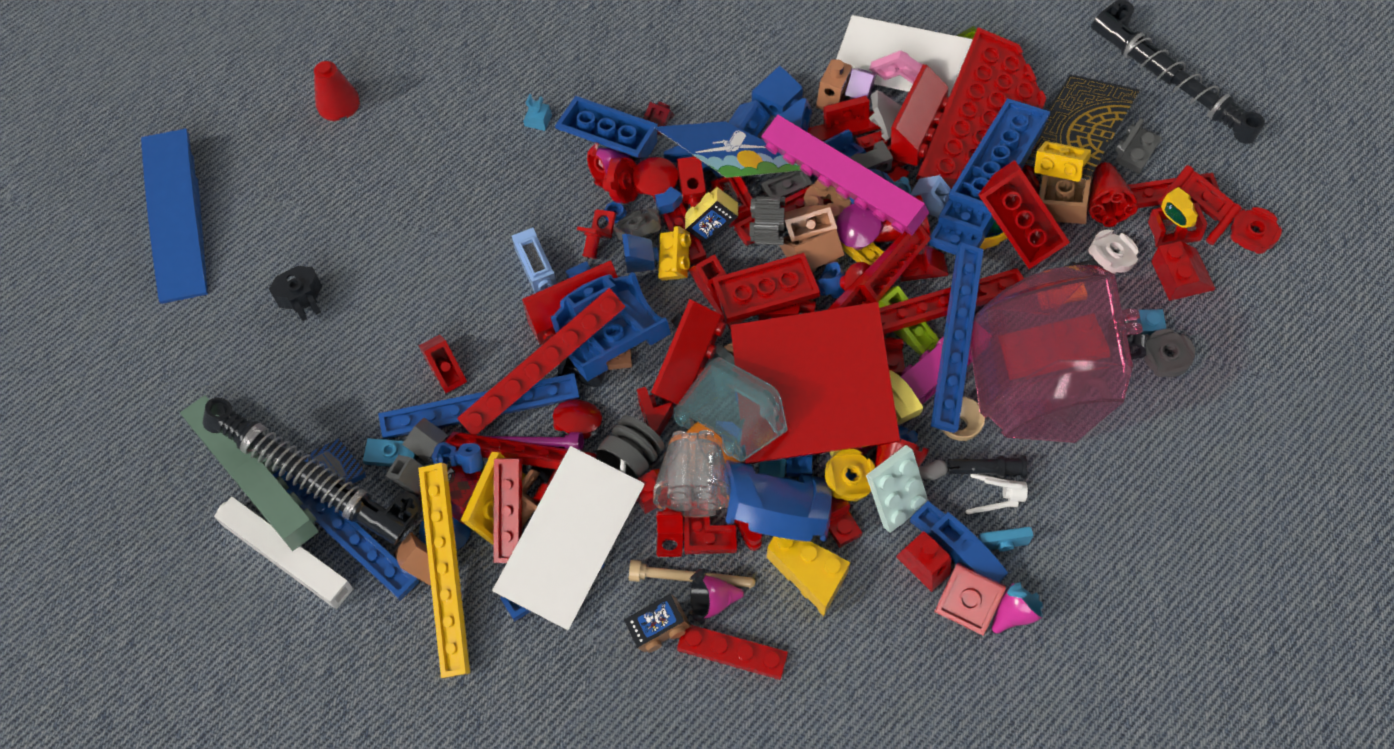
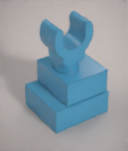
M529 94L526 100V105L529 109L524 118V126L546 131L552 117L550 106L543 104L541 96L538 101H535L532 95Z

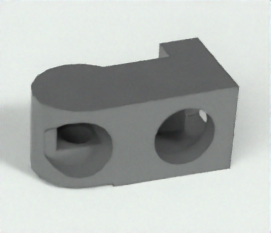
M883 140L874 144V150L851 156L852 160L867 169L887 172L892 167L893 157Z

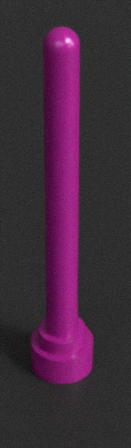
M570 432L565 437L485 436L549 447H564L565 449H569L572 446L579 451H583L584 447L582 432Z

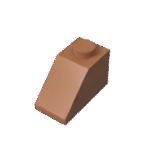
M808 205L785 213V224L792 242L837 229L830 205Z

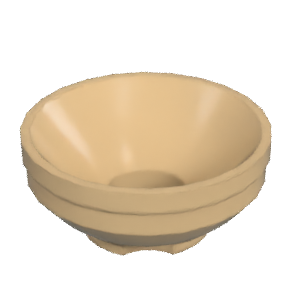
M963 397L960 419L966 422L967 427L955 433L942 431L948 437L958 441H967L976 437L984 426L985 415L983 409L976 401Z

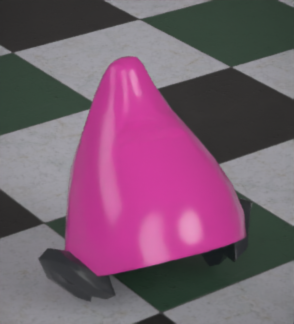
M705 568L697 570L690 577V580H693L690 589L692 610L688 611L697 622L702 624L705 622L704 618L716 616L730 604L744 596V592L722 579L706 575Z

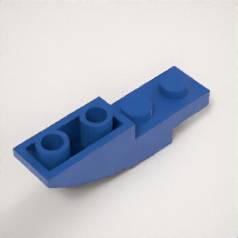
M927 501L910 517V522L922 532H926L949 553L951 561L955 564L959 563L998 583L1008 575L1006 569L991 551L949 512L944 514Z

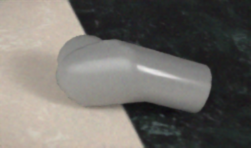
M935 460L918 468L921 479L936 480L944 476L948 471L947 464L942 460Z

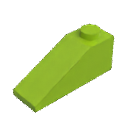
M899 286L889 288L879 300V308L908 300V298ZM926 322L893 331L920 356L927 350L931 352L939 341V338Z

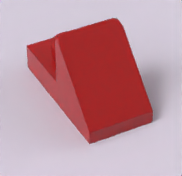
M925 245L921 254H918L900 275L901 282L948 276L944 253Z
M646 387L636 389L638 402L646 425L653 429L660 437L673 415V403L657 407L654 395H649Z
M832 496L831 518L828 531L839 548L861 537L862 531L849 512V502Z

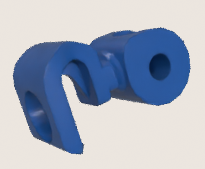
M441 442L435 446L432 454L434 464H447L450 461L452 467L460 465L465 473L478 472L484 466L480 446L475 443L462 444L457 451L455 446Z

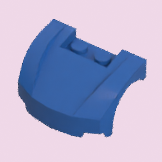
M633 272L628 276L613 278L609 274L580 286L560 301L561 307L551 316L555 332H558L608 288L626 306L569 355L571 362L587 381L607 371L608 366L606 362L646 340L651 346L671 334L668 320L665 317L658 316L649 306L641 291L636 274Z
M726 461L722 480L731 484L726 515L727 524H733L734 520L749 523V530L760 534L799 541H811L813 535H818L820 540L826 541L831 518L832 493L824 478L800 474L798 482L788 477H773L770 474L761 472L755 474L751 464Z

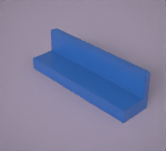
M756 100L741 104L728 123L757 137L770 118V115ZM702 161L703 172L711 170L718 178L724 177Z

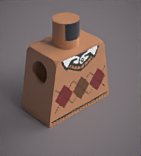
M832 59L820 81L816 108L824 111V106L844 101L853 69L852 65L844 63L839 59ZM833 90L835 95L830 96L829 93Z

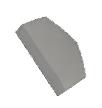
M876 90L871 95L873 111L875 113L869 119L881 127V133H883L881 136L885 141L891 139V126L902 106L879 90Z

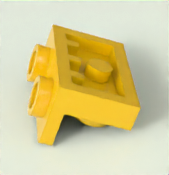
M1045 141L1037 150L1034 172L1079 182L1082 179L1083 167L1090 159L1091 150Z
M675 226L673 232L660 233L658 278L662 281L688 278V269L690 267L688 256L691 238L689 232L680 226Z

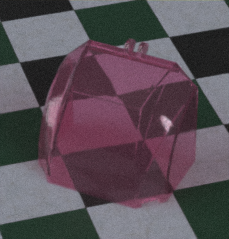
M1072 265L1049 269L1026 277L1006 288L974 316L970 348L979 411L985 418L988 416L1002 429L1001 433L1006 438L1076 443L1124 402L1133 368L1127 335L1139 334L1143 332V329L1139 323L1131 322L1124 324V321L1139 319L1140 314L1136 309H1121L1115 274L1098 265Z

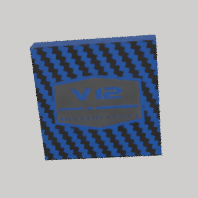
M339 438L308 453L311 460L317 459L318 465L323 463L325 469L331 468V474L337 472L338 478L345 477V483L351 481L354 484L366 477V472ZM306 457L303 460L308 462L309 457Z

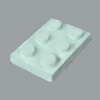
M907 445L866 475L883 527L890 533L901 526L928 501L914 452Z

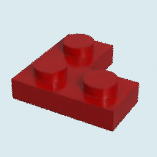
M709 501L684 502L685 554L737 553L736 525L710 526Z

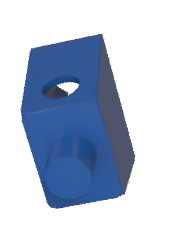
M781 66L777 67L752 90V101L757 100L768 114L774 117L783 113L803 97L802 86Z

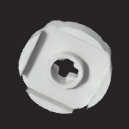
M1103 230L1093 239L1088 249L1090 255L1094 257L1108 274L1113 275L1116 272H1127L1132 269L1138 260L1136 256L1138 248L1134 241L1123 233L1118 236L1112 234L1114 230Z

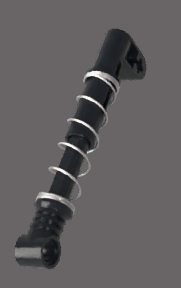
M1117 0L1095 18L1091 29L1119 48L1124 57H1131L1141 64L1140 68L1144 66L1157 76L1156 80L1162 79L1168 85L1175 84L1176 87L1173 92L1180 88L1193 97L1190 104L1197 100L1209 109L1207 117L1209 116L1213 121L1223 122L1225 126L1228 125L1229 129L1233 128L1234 137L1239 142L1251 144L1256 140L1265 125L1264 118L1256 112L1245 113V110L1241 109L1239 105L1236 106L1233 97L1229 94L1220 97L1218 86L1207 88L1202 84L1201 74L1190 76L1185 72L1184 62H1177L1169 56L1167 50H1160L1153 45L1151 38H1145V34L1140 31L1135 32L1129 28L1128 24L1134 12V6L1129 1ZM1200 76V82L1193 77ZM1217 88V94L1210 89Z

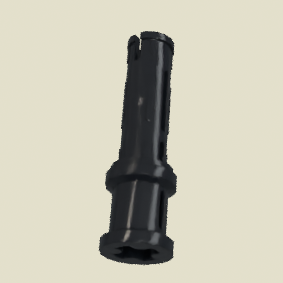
M999 455L996 459L948 458L947 465L958 466L947 467L948 475L996 474L999 478H1004L1005 475H1020L1021 478H1026L1027 458L1025 455H1020V458H1005L1004 455Z

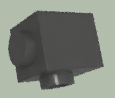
M423 418L414 426L402 445L427 463L432 458L435 446L444 442L448 435L426 418Z
M398 455L385 477L406 492L420 495L421 488L418 468L424 466L412 457Z

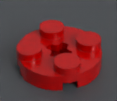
M629 157L610 159L606 178L603 180L604 190L609 192L611 199L616 203L626 204L629 201H634L638 196L633 182V172L637 165Z
M1253 207L1252 210H1241L1236 215L1231 224L1232 233L1230 237L1233 242L1238 243L1241 247L1254 251L1257 254H1263L1275 246L1281 236L1282 229L1281 226L1279 228L1277 224L1278 219L1273 213L1263 208ZM1258 227L1260 233L1254 232L1251 228Z

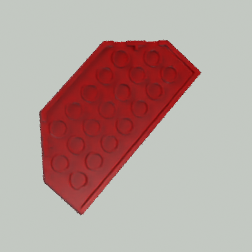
M977 28L939 124L936 127L933 139L929 144L926 156L916 176L917 180L940 175L952 189L1007 98L1043 109L1046 96L1043 90L1040 91L1036 83L1037 78L1030 65L1026 64L1019 44L982 28Z

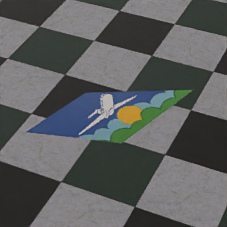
M726 121L654 127L726 178L801 171L799 165L796 163L790 165L782 158L783 155L777 152L775 155L767 150L764 140Z

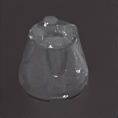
M702 430L699 433L675 431L669 441L653 489V503L660 510L669 508L682 512L683 517L716 515V510L723 507L728 508L731 491L721 444L714 437V433L709 430Z

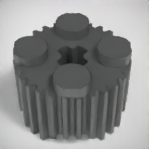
M756 196V199H751L752 218H755V222H750L751 241H755V244L784 245V237H780V234L785 232L784 208H781V206H785V197Z

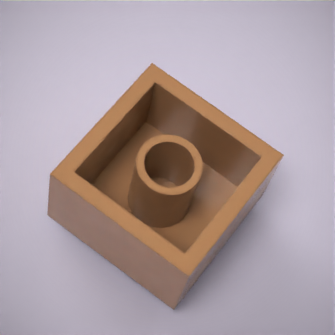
M1043 175L1039 197L1056 222L1086 224L1092 175L1089 180L1081 179L1079 182Z

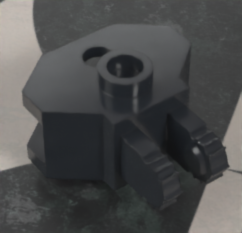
M296 266L275 277L269 290L279 308L294 309L296 313L298 312L302 321L307 319L304 309L309 306L316 315L321 313L316 297L322 288V284L313 267ZM290 276H294V277H295V278H293V279L287 281V279H288Z

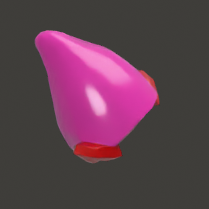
M596 142L587 152V163L590 173L595 179L593 182L603 188V180L606 178L610 159L630 158V155L612 148H598L599 144Z

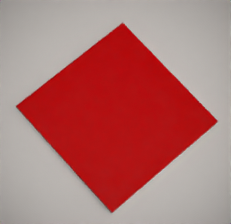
M878 302L730 325L746 464L900 442Z

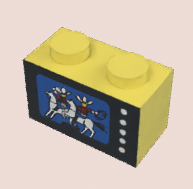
M716 187L711 193H706L698 205L691 207L685 215V230L707 245L738 217V202Z

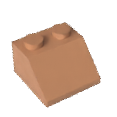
M836 229L792 242L788 235L784 237V245H779L786 257L804 253L812 273L817 270V267L837 262V258L844 256Z

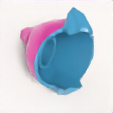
M1020 582L1012 583L1005 590L997 607L992 624L993 632L999 634L1011 627L1033 624L1043 617L1041 611L1043 602L1039 601V595L1037 593H1029L1021 587Z

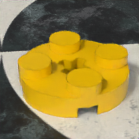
M855 449L841 450L827 461L825 480L831 489L833 497L852 502L863 499L871 492L866 475L875 469V465L870 459H866L865 456L861 455L862 452ZM847 469H850L851 473L856 474V478L852 481L846 476Z

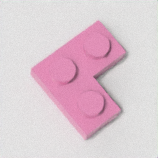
M900 50L872 61L869 70L877 73L884 80L901 75L913 84L923 64L918 63L908 53Z

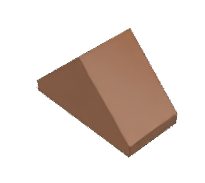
M410 532L394 554L400 568L431 586L427 546Z

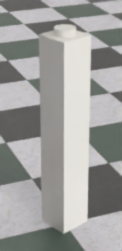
M231 497L218 508L214 517L223 527L336 610L353 591V587L345 578L301 546L292 551L268 522L235 498Z

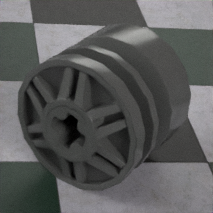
M623 415L618 425H615L612 429L613 436H607L597 448L596 453L601 461L619 471L622 459L626 462V474L638 479L649 469L648 462L653 463L657 455L665 447L663 441L653 429L637 418Z

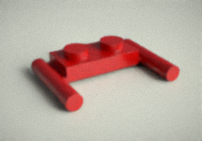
M1186 165L1159 199L1158 203L1162 205L1166 195L1178 187L1191 196L1193 203L1199 204L1203 212L1213 220L1220 221L1206 239L1208 244L1214 245L1242 207L1234 203L1200 174L1195 172L1191 166Z

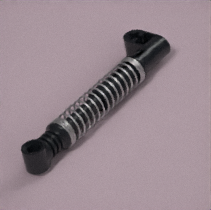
M216 397L210 399L205 404L202 424L207 431L223 433L224 436H228L230 440L236 443L240 451L245 454L252 452L251 458L260 454L258 458L259 463L267 458L265 467L270 466L273 462V472L281 467L279 476H282L286 471L288 472L286 480H290L295 476L293 485L298 483L300 484V489H308L307 494L312 492L315 494V499L318 497L322 498L321 503L328 502V508L336 507L335 512L342 511V517H345L347 520L359 522L393 545H396L413 525L421 507L420 500L416 495L406 492L401 493L386 509L373 501L371 495L365 492V490L359 489V486L352 487L351 481L345 483V477L338 478L337 472L331 474V468L325 469L323 463L318 465L317 459L311 460L309 454L304 456L303 450L297 451L295 445L290 447V442H283L281 436L276 438V433H269V428L256 421H247L240 414H236L232 410L231 403L226 399ZM273 434V435H274L273 440L270 439V438H268V436H270V435ZM281 439L280 445L275 441ZM286 443L288 444L287 449L282 447ZM295 448L294 454L289 450ZM300 452L302 453L301 458L296 456ZM309 457L308 462L304 461L303 459ZM405 511L403 518H399V514Z

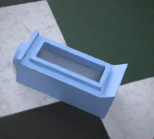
M534 228L512 235L515 251L534 293L557 284L554 271L542 249Z

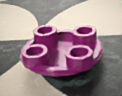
M851 204L838 216L836 230L843 244L855 250H861L874 242L879 233L882 232L883 224L872 214L873 211L870 209L863 210L856 204Z

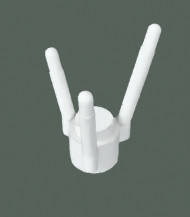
M970 474L972 478L983 480L987 484L1003 487V498H1008V501L967 509L966 514L1005 507H1018V502H1025L1027 499V483L982 474Z

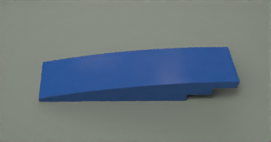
M1007 98L951 189L949 200L938 216V224L930 236L929 246L956 255L957 246L960 243L980 248L995 219L978 194L994 173L1015 160L1023 170L1050 116V111Z
M187 129L141 137L146 204L159 302L163 304L208 295L199 182L195 175L194 156L191 153L190 134Z

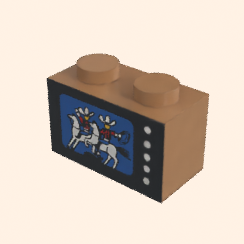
M671 593L624 619L636 647L648 653L661 648L662 642L670 638L677 639L686 633L685 630L691 627L678 599Z

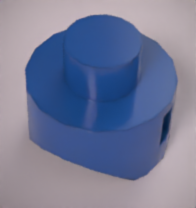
M838 262L827 264L819 279L815 280L821 296L830 294L832 298H837L845 292L840 286V278L845 275V272Z

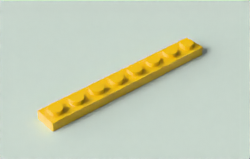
M438 463L418 469L441 678H450L470 674L447 464Z

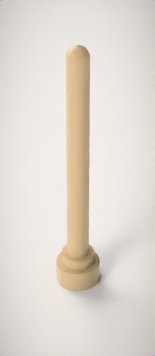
M631 560L629 581L639 582L640 579L645 580V577L692 582L693 580H690V577L695 573V571L646 567L647 564H642V561ZM706 573L708 576L722 579L733 586L752 588L755 585V580L752 577Z

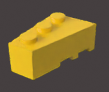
M774 536L767 547V559L789 581H792L801 591V594L806 599L808 598L824 617L848 574L850 562L811 541H799Z

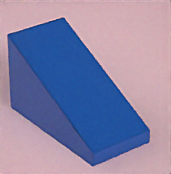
M680 145L663 153L664 159H668L670 162H677L679 158L692 157V154Z

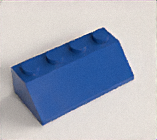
M578 96L574 97L555 125V129L595 143L597 142L638 158H648L657 144V129L654 128L657 127L656 123Z

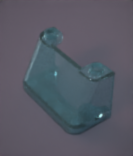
M720 357L707 364L674 409V419L680 427L689 429L694 426V420L720 435L723 442L722 449L725 454L734 457L740 462H743L788 431L783 404L778 391L769 383Z

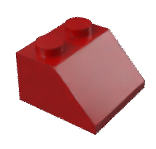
M1182 241L1158 246L1151 263L1169 301L1215 290V286L1196 248Z

